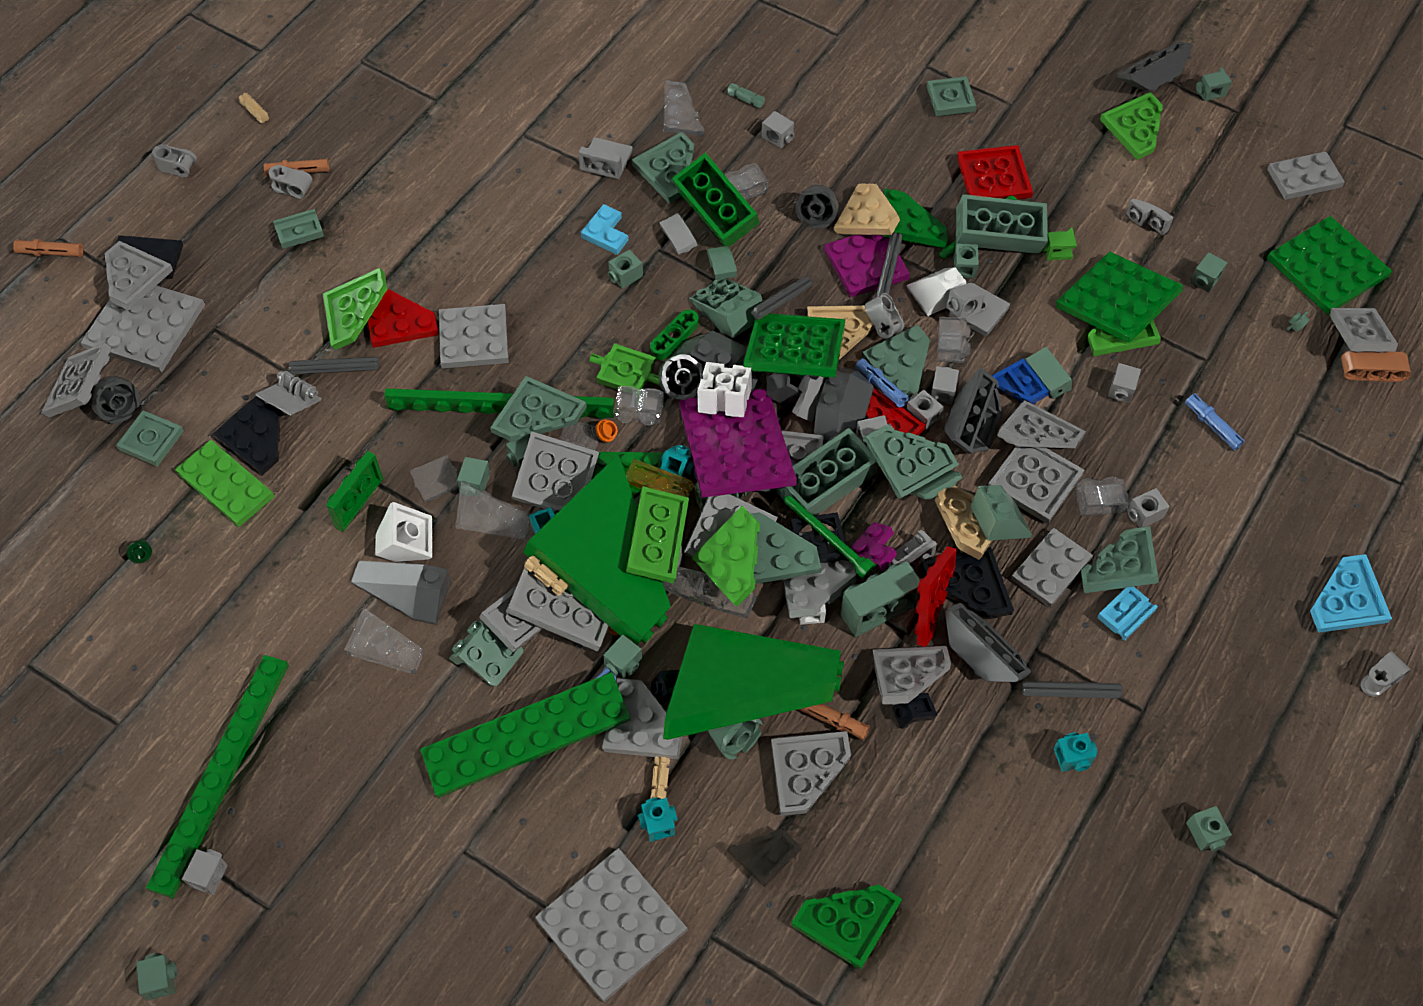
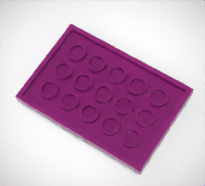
M757 389L750 392L744 417L727 416L725 411H718L717 414L699 413L698 397L679 400V408L702 498L796 486L797 478L772 399L767 396V389Z

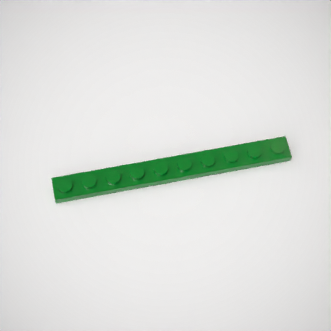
M386 388L384 397L388 409L394 410L412 409L417 411L436 410L440 412L460 411L463 413L483 412L485 414L501 413L513 394ZM574 396L585 401L587 405L580 418H614V398Z
M268 655L263 656L146 886V889L171 899L174 898L196 850L199 848L289 667L287 661Z

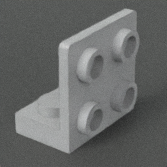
M595 137L589 148L581 147L579 151L580 170L620 179L631 155L632 146Z

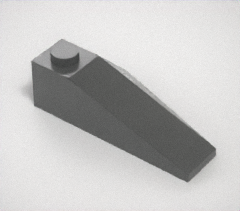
M359 561L351 583L373 597H378L385 601L388 606L405 613L412 620L437 625L451 586V579L448 569L425 564Z

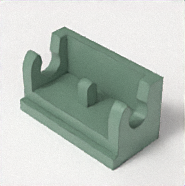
M1047 347L1025 359L1047 387L1052 399L1072 390L1071 377Z

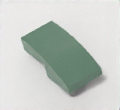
M728 246L707 249L715 280L737 277L735 262Z

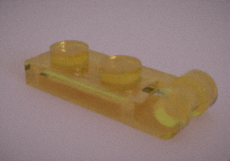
M636 459L633 460L626 473L629 484L641 489L644 486L687 497V493L691 492L694 487V483L687 478ZM674 485H675V486L679 487L680 489L677 491V490H674L673 487H674Z

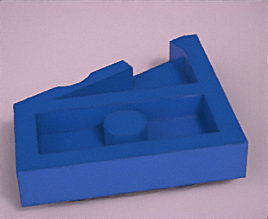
M1024 358L992 375L998 380L999 387L997 390L1021 402L1025 400L1034 404L1049 396V390Z

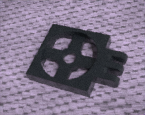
M838 512L814 516L821 523L831 526L835 530L831 532L845 543ZM802 518L791 519L790 525L792 530L790 531L800 536V531L808 523ZM813 528L811 534L800 536L817 546L820 563L847 559L838 550L828 553L826 546L828 541L824 538L822 542H817L815 536L820 534Z

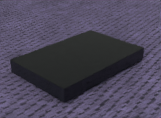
M118 235L116 243L121 241L171 264L173 271L165 278H173L183 248L181 240Z

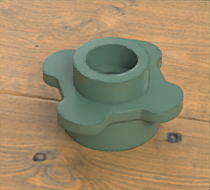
M1305 311L1302 315L1297 312L1288 321L1291 325L1287 327V330L1292 328L1295 332H1298L1310 321L1306 316L1308 311Z

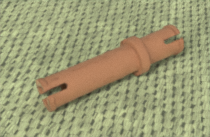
M328 158L293 162L283 160V162L264 163L266 177L269 176L270 168L275 165H283L307 173L329 172Z
M16 239L13 243V249L16 254H34V256L39 257L41 255L81 257L84 251L81 243L42 242L40 239H34V241Z
M824 704L798 709L831 724L839 732L847 731V733L863 741L870 729L869 725L850 717V714L846 712L843 714Z

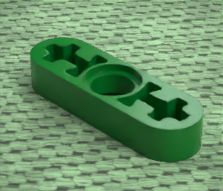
M693 310L682 311L652 340L650 344L651 356L656 357V360L668 358L698 328V314ZM677 331L681 335L678 338H671L669 333Z

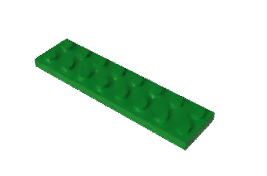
M611 672L423 747L420 750L437 798H440L631 721L614 675Z

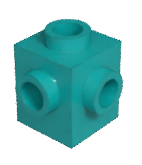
M676 445L665 450L660 462L662 464L659 472L670 476L673 480H682L689 474L691 475L694 470V464L690 449L683 445Z
M1069 733L1064 738L1058 739L1053 748L1062 772L1074 769L1076 772L1085 771L1091 767L1097 756L1096 744L1093 740H1090L1088 733Z
M654 797L641 804L642 814H638L641 830H647L650 842L675 836L674 821H677V815L674 805L669 806L667 798Z

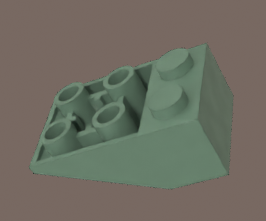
M727 278L714 280L712 284L698 290L695 295L689 298L720 332L732 338H735L754 325L755 317L751 314V311L763 302L761 294Z

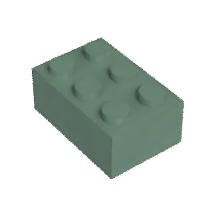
M908 561L902 564L892 565L886 572L880 575L874 574L870 576L866 582L860 585L854 584L848 587L843 594L840 615L854 637L856 638L915 608L920 599V593H917L920 579Z

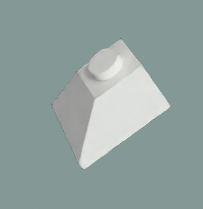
M955 267L944 268L908 284L907 289L926 315L929 316L945 309L950 289L965 285L966 280Z
M395 502L390 503L376 532L375 555L394 562L431 559L432 516Z

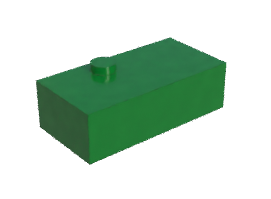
M706 152L672 178L675 188L723 246L730 247L760 224L755 210Z

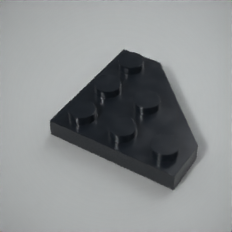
M255 396L212 435L215 440L263 476L279 461V414H281V410Z
M988 547L980 560L965 552L956 554L955 570L953 577L949 578V583L945 590L948 592L946 597L962 603L967 608L988 619L1012 615L1014 609L992 548ZM936 558L922 561L921 567L924 576H926L928 568L930 566L933 567Z

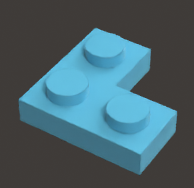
M604 204L581 232L582 239L616 255L629 241L627 234L614 229L622 218L621 212Z

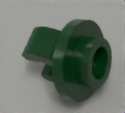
M141 538L127 545V557L133 563H144L150 559L152 548L149 543Z

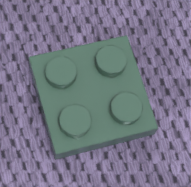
M967 76L927 82L928 93L936 116L976 111V103Z
M142 410L116 446L119 451L158 467L184 430L180 425Z

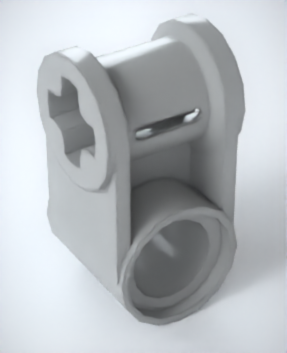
M162 144L156 146L152 151L159 171L184 178L188 177L190 167L197 161L195 154L186 149Z
M275 165L269 170V176L273 180V190L298 199L305 196L313 182L312 177L302 170H295L283 165Z
M882 293L865 304V311L880 337L890 338L893 334L903 331L904 321L889 294Z
M1391 651L1371 668L1369 674L1361 681V688L1367 695L1377 697L1393 684L1395 685L1402 680L1411 669Z

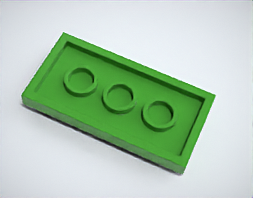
M212 440L207 442L175 469L181 478L238 527L275 497L270 489Z
M642 487L626 572L674 583L689 501L688 497Z

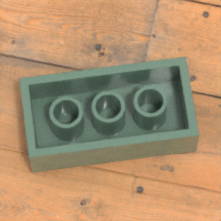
M963 194L956 207V243L977 244L979 248L1040 254L1048 242L1047 203Z
M848 428L793 466L797 478L796 486L776 488L775 492L783 500L787 495L792 496L813 516H816L876 475L878 463L870 449Z

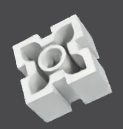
M706 362L703 379H701L697 391L698 412L717 414L718 411H725L727 416L744 417L747 400H749L752 389L751 368L733 365V368H724V364Z

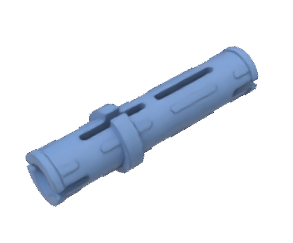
M861 359L856 363L855 370H858L872 385L898 407L906 405L909 400L908 395L883 376L880 369L874 368L865 359Z
M1196 393L1192 394L1185 401V404L1199 416L1198 419L1201 422L1204 421L1232 450L1235 451L1243 445L1245 440L1217 415L1212 406H1208Z

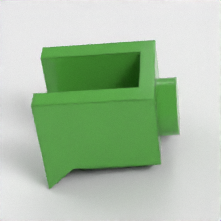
M1071 227L1067 232H1049L1047 234L1048 242L1042 252H1045L1047 260L1073 259L1072 249L1077 246L1073 228Z

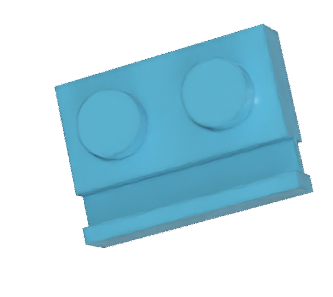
M1127 587L1099 613L1097 618L1115 634L1118 633L1122 636V640L1125 641L1156 611L1158 606L1151 604L1149 599L1135 587Z

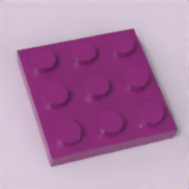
M857 234L825 244L824 250L850 298L878 289L890 238L883 237V235ZM899 254L891 285L908 280L910 277V273Z

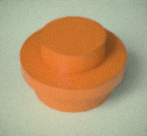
M601 420L595 427L597 437L603 442L614 440L618 432L616 424L611 420Z

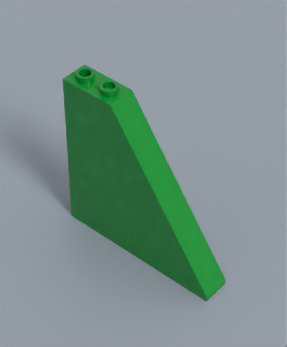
M616 456L528 541L523 553L528 557L535 556L540 560L539 564L546 565L558 576V580L562 579L568 584L566 590L617 634L626 636L636 645L641 641L646 644L654 634L652 629L655 626L660 628L668 619V616L665 614L671 605L661 580L626 572L637 506L621 459Z
M694 624L665 716L663 739L670 740L832 702L834 691L839 692L842 677L838 676H842L844 661H839L841 651Z

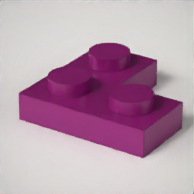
M873 522L850 547L861 558L865 557L872 560L876 564L875 569L883 571L897 556L894 548L884 545L894 534L892 528Z

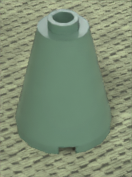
M760 719L708 730V733L723 756L727 759H736L738 757L735 754L740 751L745 754L756 743L762 732L759 729V724H763Z

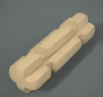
M243 93V95L239 96L240 103L260 123L269 120L268 113L248 93Z
M535 556L529 557L524 567L530 572L534 571V576L547 587L551 586L554 593L559 596L563 594L568 584L562 579L558 580V576L546 565L539 564L540 560Z
M655 757L654 759L656 766L653 769L652 787L654 789L651 790V798H666L667 792L664 789H667L669 773L667 766L670 763V759L666 757Z

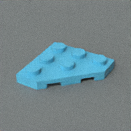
M1366 554L1343 557L1310 610L1318 633L1389 623L1392 619Z

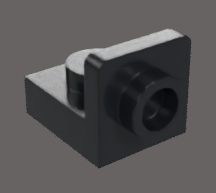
M680 670L660 671L652 680L651 693L659 704H663L667 698L672 697Z
M921 693L909 703L895 704L892 707L894 716L901 729L907 728L912 722L933 720L938 715L929 693Z

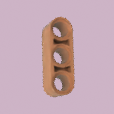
M1347 351L1341 356L1344 376L1348 380L1401 382L1411 377L1408 356L1404 352L1379 353L1376 351H1363L1357 353Z

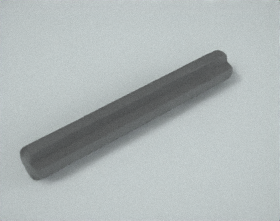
M893 232L890 236L876 297L882 293L889 294L902 241L900 233Z
M809 276L800 278L754 307L751 314L755 319H761L807 290L812 285V280L809 279Z
M378 357L289 362L291 374L379 369Z
M1024 681L1021 687L1022 695L1120 698L1122 695V685L1119 683Z

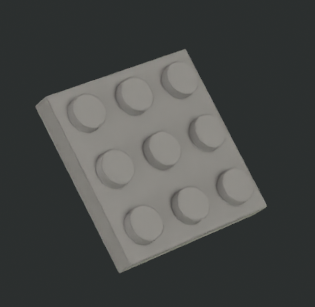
M505 304L439 309L440 363L442 369L509 363Z
M101 343L68 357L41 413L47 417H52L87 404L91 399L92 394L90 392L93 386L100 380L101 375L99 373L102 367L110 359L108 355L112 347L106 343Z
M531 431L511 499L543 509L551 507L553 512L558 513L591 481L599 452Z
M1016 446L988 483V486L1001 485L1013 498L1018 507L1049 524L1083 476L1085 470L1046 447Z

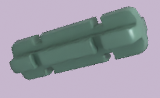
M731 83L728 87L729 95L737 96L738 99L749 104L754 103L753 106L762 108L765 103L763 96L759 94L756 96V93L743 87L739 88L737 84Z

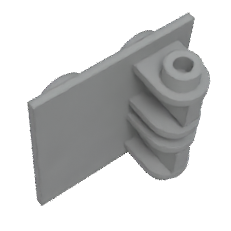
M280 371L277 374V379H279L277 384L255 394V396L261 398L266 403L275 406L289 415H293L321 401L315 386L300 380L299 377H294L288 371Z

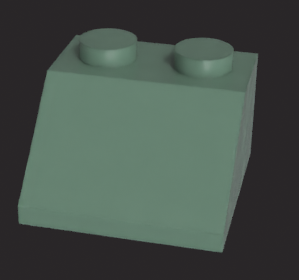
M1001 485L978 486L970 507L987 541L1031 538L1032 533L1018 506Z

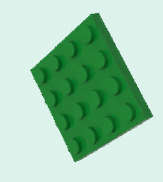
M1332 216L1325 218L1276 248L1267 256V259L1327 315H1330L1331 308H1341L1388 278L1392 273V270Z
M1109 251L1056 301V308L1130 343L1183 291V285Z
M771 313L759 320L755 319L744 359V367L751 368L753 372L787 373L800 376L812 375L823 378L836 377L846 319Z

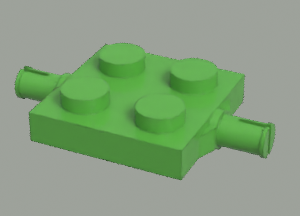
M615 343L605 357L594 353L590 356L589 362L601 365V370L596 377L599 384L637 397L648 381L660 386L658 375L651 373L656 363V357Z

